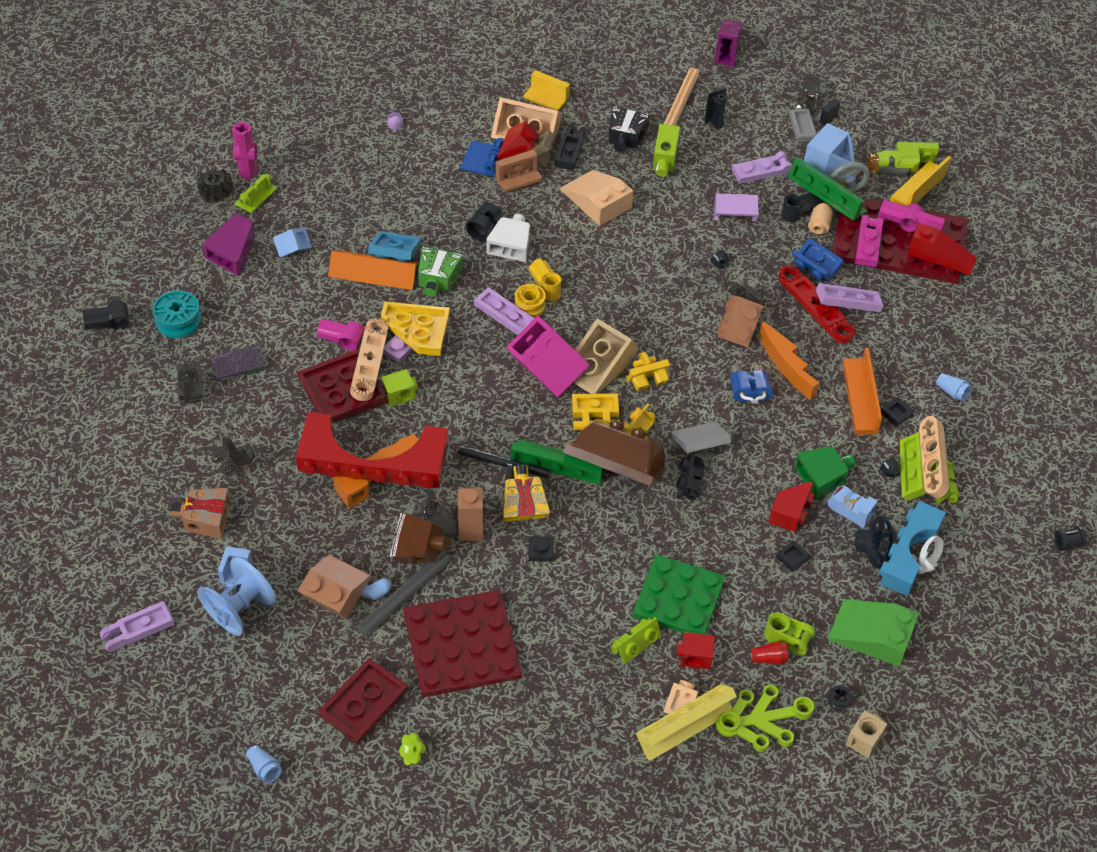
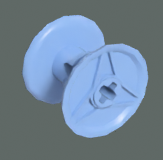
M233 557L230 567L236 581L232 584H226L225 590L221 594L209 587H200L197 590V594L205 610L219 625L231 634L240 636L244 628L238 612L241 609H247L252 599L263 605L272 606L276 602V596L270 584L254 566L246 560ZM235 588L234 593L229 596V592Z

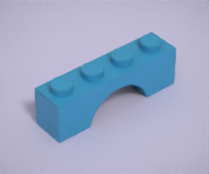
M921 501L918 502L915 509L910 508L905 520L908 524L906 527L902 525L897 535V539L900 541L898 545L893 543L888 557H891L889 562L884 561L879 572L883 576L880 585L903 595H909L920 569V565L913 559L910 553V548L917 543L926 542L932 536H937L946 514L945 511Z

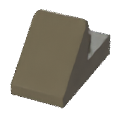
M550 130L538 136L536 144L532 149L537 153L538 166L546 167L551 155L549 151L552 148L555 135Z

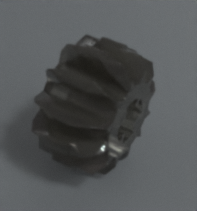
M216 167L214 170L207 169L206 173H200V178L197 179L200 196L204 197L206 201L212 199L214 203L217 199L223 201L224 197H230V193L233 191L230 173H226L224 169L218 171Z

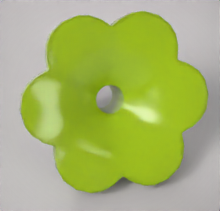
M417 733L404 735L399 749L400 756L404 758V763L408 766L418 764L421 760V754L425 753L426 747L419 741Z

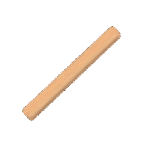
M693 67L689 69L664 124L676 126L698 79V69Z

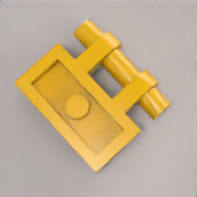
M618 393L572 394L573 418H582V421H573V430H582L592 422L590 418L603 417V420L611 422L610 417H619Z

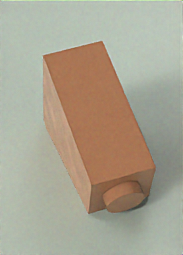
M482 488L458 489L459 541H483Z

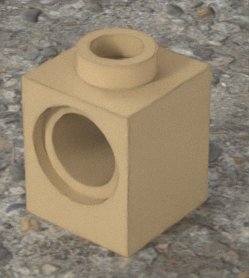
M864 710L849 733L846 745L869 758L883 737L887 723L879 716ZM863 731H869V732H871L873 735H868V734L864 733Z

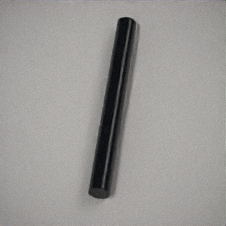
M460 446L458 452L459 455L507 467L508 462L514 465L525 463L465 446ZM525 463L528 466V473L548 478L550 469Z

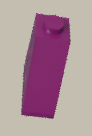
M724 19L718 32L715 64L734 67L742 37L743 22Z
M237 213L234 214L202 244L205 258L239 276L255 237L253 222Z

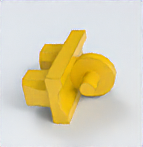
M645 352L639 353V360L633 361L634 368L630 369L629 375L626 376L628 383L632 382L636 391L644 390L650 386L647 377L653 376L657 386L668 383L669 375L667 370L670 364L668 359L656 362L655 356L648 357Z

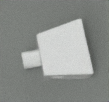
M515 214L512 219L500 218L487 237V254L526 262L530 240V224L525 222L523 215Z

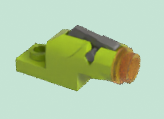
M897 142L895 151L885 150L868 154L867 167L869 170L880 174L907 175L908 173H917L920 162H936L939 146L938 143Z

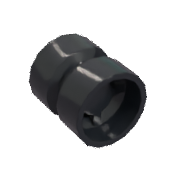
M484 202L466 222V231L473 239L486 242L487 237L500 218L504 217V214L493 203Z

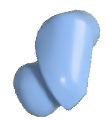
M386 578L380 579L371 585H367L361 596L377 600L390 591L392 584Z

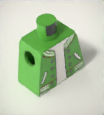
M422 247L418 276L419 286L424 287L425 295L434 297L438 290L450 291L463 269L462 254Z

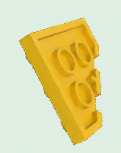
M384 301L381 321H385L384 323H387L388 328L418 354L441 356L450 317V308Z

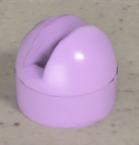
M393 112L388 116L387 125L390 129L397 130L403 126L401 114Z

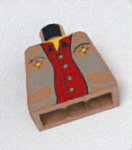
M228 488L190 490L187 494L186 503H172L171 517H181L185 531L222 539L230 505Z

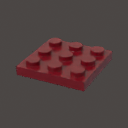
M360 349L297 371V378L316 412L330 414L332 423L388 402L387 395L378 379L376 380L371 399L360 401L352 397L350 389ZM357 388V390L359 389V392L362 391V393L363 391H367L364 388Z

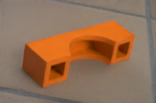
M415 434L401 438L397 443L387 448H382L376 454L364 459L383 460L398 456L409 450L419 439ZM340 476L333 477L334 489L348 508L369 498V485L372 480H355Z

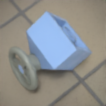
M827 123L807 145L804 161L837 183L845 182L849 184L850 188L846 189L852 193L859 191L867 184L870 178L869 168L861 162H854L853 146L848 132ZM862 170L864 176L862 180L858 184H856V176Z

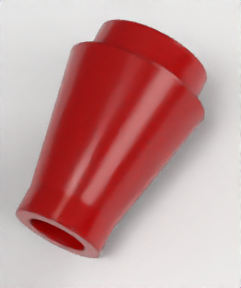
M778 640L751 648L753 663L782 665V663L788 662L786 642Z

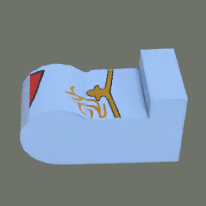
M838 486L829 498L828 506L833 511L864 528L873 516L878 501L870 496L868 499H865L853 493L848 487Z

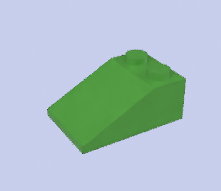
M844 599L828 640L900 667L919 612L894 603Z

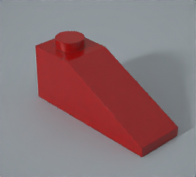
M919 223L915 230L908 255L968 275L971 274L977 257L943 231Z

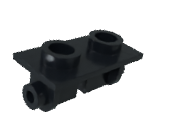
M726 88L710 92L707 95L704 123L711 122L717 129L724 126L723 114L725 112V104L727 103Z
M695 451L691 452L687 457L684 456L680 461L679 469L681 473L676 482V488L678 489L676 498L678 499L684 494L689 500H696L700 495L701 481L699 480L703 476L704 462L702 458L694 457Z

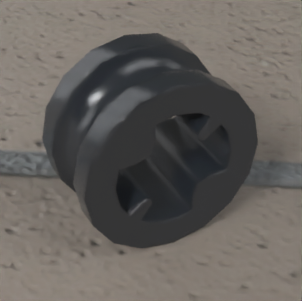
M837 685L830 690L828 703L833 709L843 711L851 704L852 693L850 689L843 685ZM836 694H839V697L843 695L845 697L844 702H841V699L837 701L835 699Z

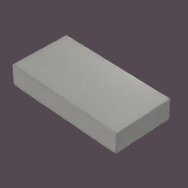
M789 110V117L797 142L811 141L817 135L810 110Z

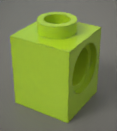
M407 369L381 377L382 388L387 395L390 407L416 399L415 390H418V385L415 377H410Z

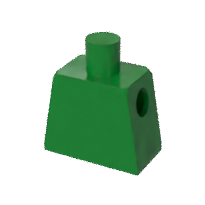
M826 447L797 453L794 467L805 483H813L811 493L815 494L814 498L817 500L834 491L838 486L846 484L849 473L848 469L855 467V460L851 454L840 457L835 448Z

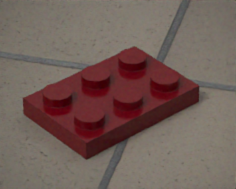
M368 658L318 710V715L358 745L408 692V685L371 658Z

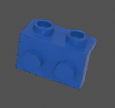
M810 238L798 252L796 250L792 252L795 265L802 270L807 268L811 271V275L819 281L824 279L829 283L844 264L843 259Z

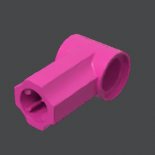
M321 319L318 324L317 337L337 342L343 349L348 350L349 348L350 351H354L363 338L365 328L354 321L348 322L346 325Z

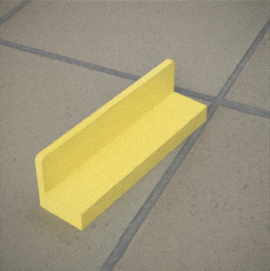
M720 684L638 731L636 735L646 758L652 760L716 723L720 714L732 710L730 700L737 697L734 689Z

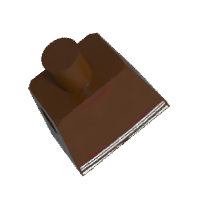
M400 512L389 557L402 564L435 562L438 551H448L451 541L449 537L442 536L443 528L438 525Z

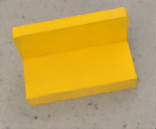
M535 70L531 74V87L524 94V99L548 109L559 111L569 99L570 84Z

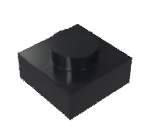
M529 536L528 561L553 562V537Z

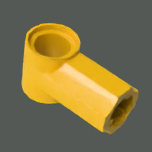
M541 258L534 260L529 266L530 274L538 286L545 291L547 301L558 300L561 297L560 275L552 271L546 260L543 261Z

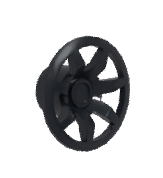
M884 515L877 516L872 521L869 529H858L855 535L856 550L867 553L871 565L875 568H881L884 561L888 562L890 558L888 554L893 545L892 525ZM889 537V543L884 542V538ZM882 548L888 550L887 555L882 551Z

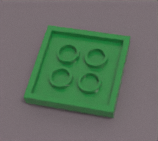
M655 554L632 617L639 620H647L648 618L652 620L656 617L658 625L680 633L688 632L705 635L724 584L725 575Z

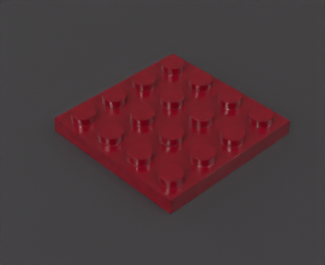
M501 590L403 608L422 698L522 679V672Z

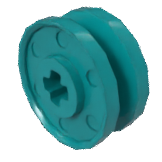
M179 290L165 293L155 301L152 307L155 326L159 333L166 337L183 338L189 336L199 329L202 317L199 301L189 292Z

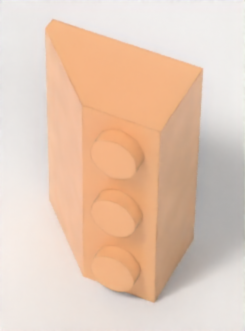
M500 97L491 138L498 139L501 137L505 139L508 129L527 121L539 136L550 130L555 135L554 142L559 131L563 112Z

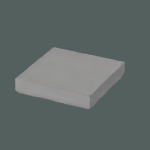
M716 422L672 431V439L687 453L731 442V435Z

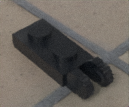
M568 125L555 157V167L575 169L584 142L585 127H581L578 135L573 134V125Z

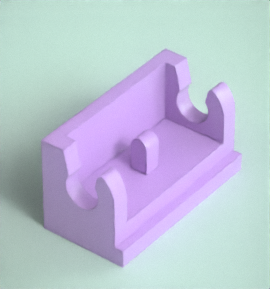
M716 193L714 220H719L720 215L752 216V221H757L758 195Z

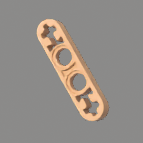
M929 416L921 422L919 427L924 489L932 497L941 498L949 489L944 426L934 416ZM937 442L936 448L929 452L930 446ZM939 462L936 470L931 471L932 465Z

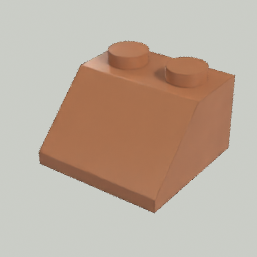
M328 555L309 570L298 592L309 601L347 620L371 579V575Z

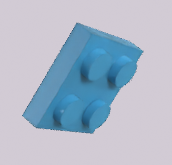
M380 231L369 244L368 254H375L378 258L393 257L398 261H408L412 259L420 248L422 238Z

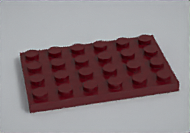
M863 199L865 200L863 208L867 210L865 215H868L869 218L877 219L882 202ZM924 210L925 213L946 219L942 231L962 247L965 246L968 218ZM840 212L832 253L843 259L846 263L855 264L862 216L852 220ZM884 218L877 266L866 267L954 284L959 283L961 272L908 255L915 231L907 232L901 228L900 223Z

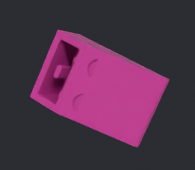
M538 315L506 347L518 363L558 398L590 367Z

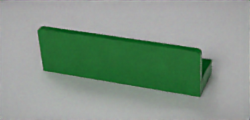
M801 158L794 160L788 178L852 220L867 213V210L863 208L865 200Z
M519 440L518 443L513 442L511 447V459L550 469L552 473L601 485L606 471L605 468L565 454L563 450L524 440Z

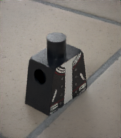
M612 106L609 143L614 144L616 151L624 152L626 147L637 148L649 129L650 114Z

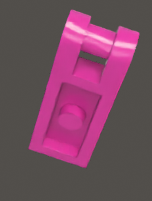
M862 215L855 264L877 266L884 218L877 217V219L869 218L868 215Z

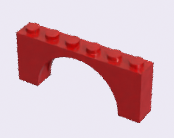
M307 413L296 455L299 472L324 474L331 477H348L355 480H373L380 483L390 482L400 485L422 486L424 488H440L449 444L447 428L425 426L419 440L406 452L389 459L368 460L351 455L339 446L332 435L333 425L330 414Z

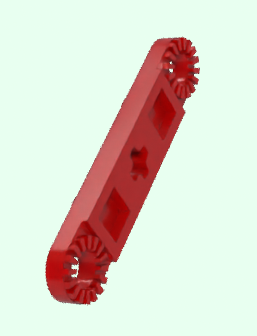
M793 265L783 266L779 271L778 280L836 342H851L855 333L853 325L845 319L844 315L835 306L821 304L816 292L817 287L796 266L795 268ZM785 274H792L794 277L789 279ZM839 330H845V331H847L849 334H847V335L844 334V336H843V334H841V335H840V333L838 334V331H839Z

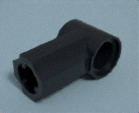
M811 192L802 196L795 194L787 195L784 198L781 217L786 222H796L799 220L800 215L813 211L818 204L823 203V200Z
M115 300L110 302L107 307L82 311L85 329L109 326L114 330H118L119 328L125 329L129 325L128 305L124 301Z

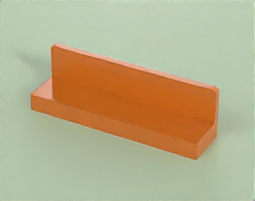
M333 250L331 251L328 276L412 290L415 273L419 272L420 263Z
M865 348L863 358L843 359L842 363L855 435L878 434L882 421L869 348Z

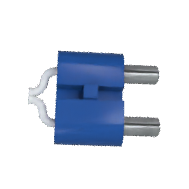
M738 365L732 367L733 373L730 375V383L735 400L758 403V401H765L772 397L773 391L769 374L763 371L761 365L759 367L758 365L755 366V371H753L752 375H748L747 371H740Z

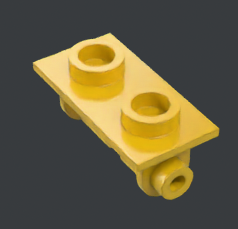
M646 404L642 409L637 407L629 416L632 421L629 424L625 422L624 428L629 430L639 428L647 432L655 423L656 418L653 412L646 410L649 404Z

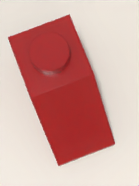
M527 121L508 129L497 158L502 160L532 150L539 134Z

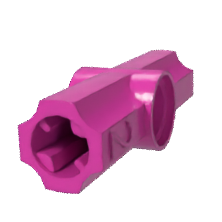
M239 122L233 125L232 129L234 138L233 157L234 160H237L239 175L244 179H251L257 176L258 172L256 161L257 143L253 141L252 127L247 122Z
M885 199L878 214V217L900 223L901 228L907 232H914L919 223L942 231L946 220L925 213L923 208L917 204H909L906 207Z

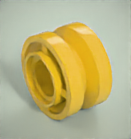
M525 284L516 290L515 305L533 318L544 313L546 294L540 286Z

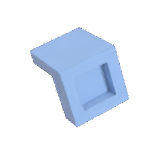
M305 227L291 229L273 237L279 257L312 248Z
M226 546L218 569L220 583L232 584L236 581L230 567L233 557H239L251 565L253 564L250 550Z

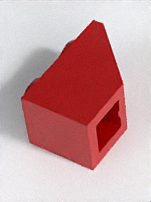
M806 482L778 492L768 523L796 532L799 524L804 525L808 513L804 510L806 506L811 507L815 496L814 493H811L813 483Z

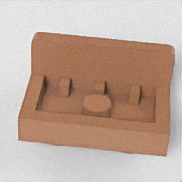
M535 150L496 161V180L505 193L542 181V177L537 170V153Z
M733 295L726 304L725 311L727 312L724 320H721L718 325V337L748 348L763 305Z

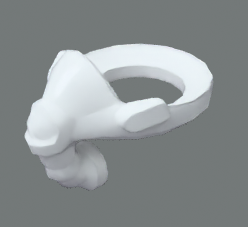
M932 536L925 542L919 558L911 554L916 562L919 560L920 569L918 574L935 570L934 567L938 566L937 561L943 550V540L939 536ZM935 541V550L933 554L929 558H927L928 546Z

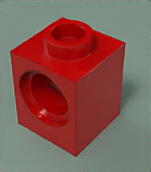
M684 632L683 642L678 641L676 656L681 657L680 666L711 670L715 636Z

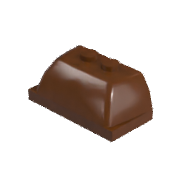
M597 418L582 429L575 441L565 445L563 451L565 454L649 486L660 482L664 474L666 456L662 442L645 436L646 432L641 429L633 428L629 430L624 428L625 424L616 420L608 422Z

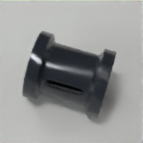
M1075 526L1074 529L1067 531L1056 530L1054 533L1055 543L1061 551H1065L1068 547L1073 546L1084 547L1087 542L1085 531L1081 526Z

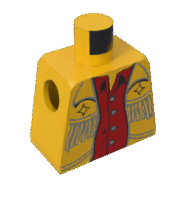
M527 465L514 466L515 479H508L505 482L503 522L548 518L550 512L540 477H529Z

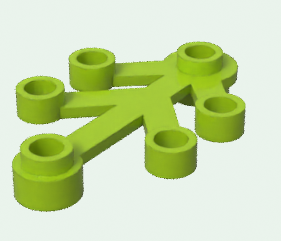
M767 685L764 687L762 697L752 713L741 716L745 707L752 705L754 700V694L750 690H742L733 709L718 716L716 728L723 736L733 737L738 735L747 740L759 752H764L768 749V737L763 734L757 735L745 727L753 725L777 738L781 746L789 747L794 740L792 731L783 730L770 722L797 717L801 720L809 719L813 714L814 703L810 698L802 696L795 700L793 706L766 711L769 704L777 699L779 693L776 686ZM773 691L775 695L769 696L766 692ZM742 696H749L750 700L745 701L742 699ZM804 708L807 712H801L798 709ZM731 723L733 727H726L724 724ZM787 735L790 737V740L785 741L782 739V736ZM762 740L765 742V745L760 746L757 744V741Z

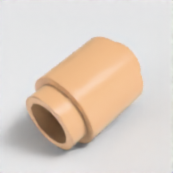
M821 203L813 209L808 224L810 231L815 234H826L829 231L833 218L832 208L827 204Z

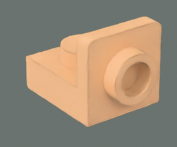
M680 680L679 684L674 683L663 712L670 714L696 699L698 691L693 690L695 685Z

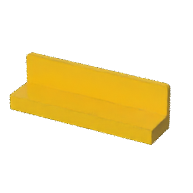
M948 156L939 165L929 161L891 196L890 201L906 207L909 204H917L944 178L952 157Z

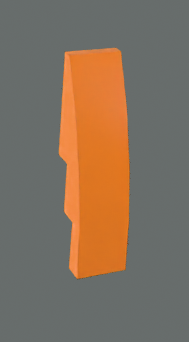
M763 322L759 338L766 352L789 382L809 400H812L817 395L819 382L807 373L808 364L796 355L797 346L766 322Z

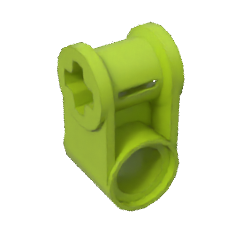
M779 612L769 616L764 631L767 641L771 643L778 640L786 642L787 650L800 656L807 653V644L815 635L814 628L809 624L797 621Z

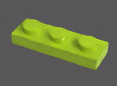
M920 432L900 440L902 497L907 501L927 493L924 489Z

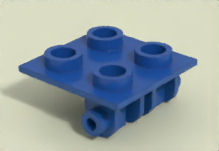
M499 137L495 139L494 145L472 140L460 170L496 177V161H499L497 155L504 138Z

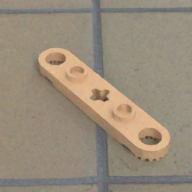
M371 319V321L369 320L366 323L350 389L352 397L360 401L371 399L374 393L388 332L387 323H384L385 321H381V319ZM372 328H378L380 329V332H376V330L374 331V329ZM357 388H364L367 391H363L362 393V391L359 392V389L357 390Z

